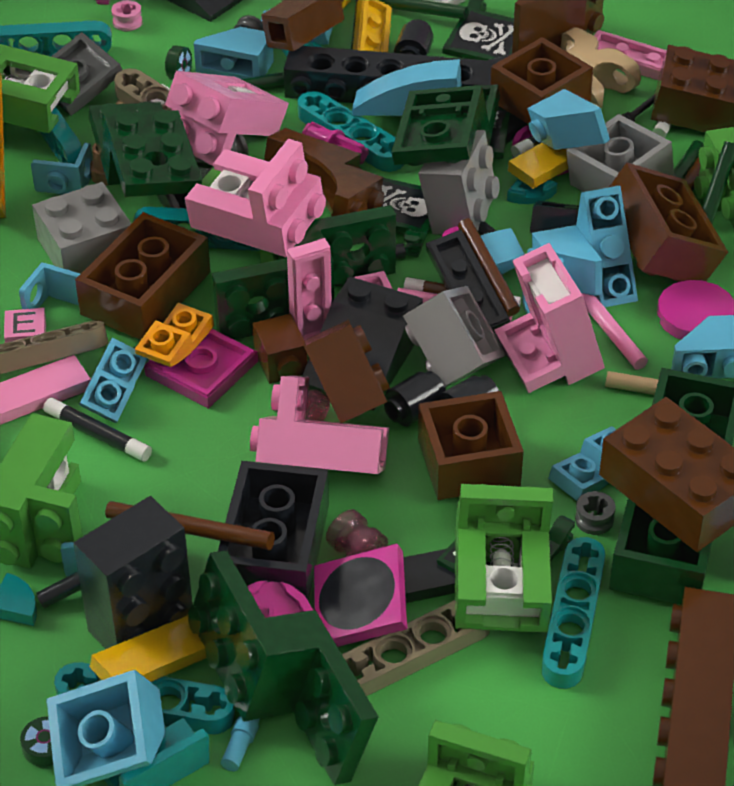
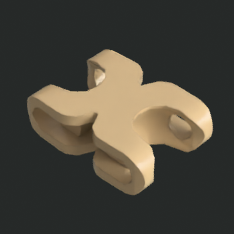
M573 27L562 34L561 48L593 67L590 103L596 104L600 108L603 107L604 88L626 93L640 84V68L635 60L617 49L605 48L598 50L599 41L594 35L580 28ZM616 69H621L626 74V76L617 71Z

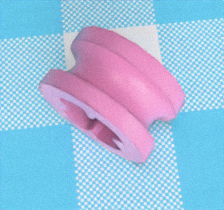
M130 0L114 4L112 7L113 26L120 31L138 29L142 25L140 4Z

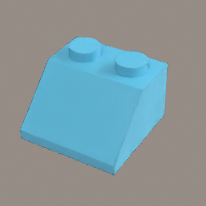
M136 670L46 699L56 786H84L150 765L165 736L160 690Z

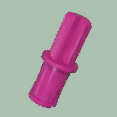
M312 121L302 131V134L361 153L360 164H363L368 156V149L363 144L345 137L344 132L341 130L332 131Z

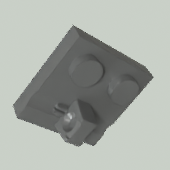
M82 32L51 56L78 63L80 93L72 104L59 101L58 105L70 116L74 115L114 81L116 74L123 70L116 60Z

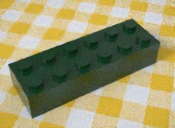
M661 368L652 406L667 397L733 446L734 382ZM628 498L613 555L609 589L682 605L685 587L703 589L712 542L700 551H694Z

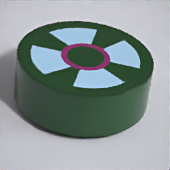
M173 46L167 53L165 72L168 78L173 80L176 71L191 72L192 54L188 47Z
M47 716L34 719L24 727L20 736L24 757L36 766L53 765L49 718Z

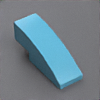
M460 60L417 64L391 72L357 90L352 108L353 116H402L409 91L461 87Z

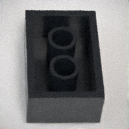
M241 461L225 523L269 531L275 535L274 545L271 550L220 541L218 552L227 551L247 586L259 581L283 582L292 585L309 600L314 577V566L317 563L329 508L328 470Z
M151 495L73 542L88 631L105 649L188 615L193 602L185 528Z

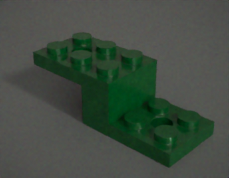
M475 85L409 91L391 152L394 165L408 164L418 166L430 162L445 161L447 163H457L462 160H469L476 130H485L489 146L500 101L499 85Z
M147 101L133 104L106 103L89 106V121L108 185L121 184L124 197L189 193L197 183L202 185V177L179 110H163L161 102L152 103Z
M392 205L317 219L306 230L303 240L294 246L297 247L320 239H326L331 249V294L333 302L334 286L345 284L349 276L357 277L384 271L386 275L396 273V213ZM364 243L360 249L350 251L354 244ZM279 255V260L212 273L216 329L218 332L234 340L253 336V323L289 314L287 257ZM254 297H263L258 303L248 304L250 299Z
M227 551L210 553L204 572L199 578V588L193 606L190 607L188 612V623L191 631L194 634H198L204 644L207 661L218 673L224 685L228 701L235 705L243 722L294 713L298 727L304 730L315 750L318 763L326 769L333 784L338 785L351 782L379 716L316 610L265 618Z

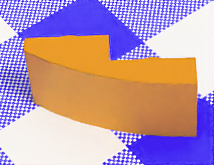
M178 302L163 323L154 321L136 346L135 353L172 367L185 359L207 336L214 326L213 315Z

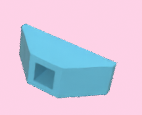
M621 186L581 192L576 226L603 260L602 295H597L596 297L604 307L638 301Z
M734 315L708 316L681 339L674 347L671 370L712 378H734Z

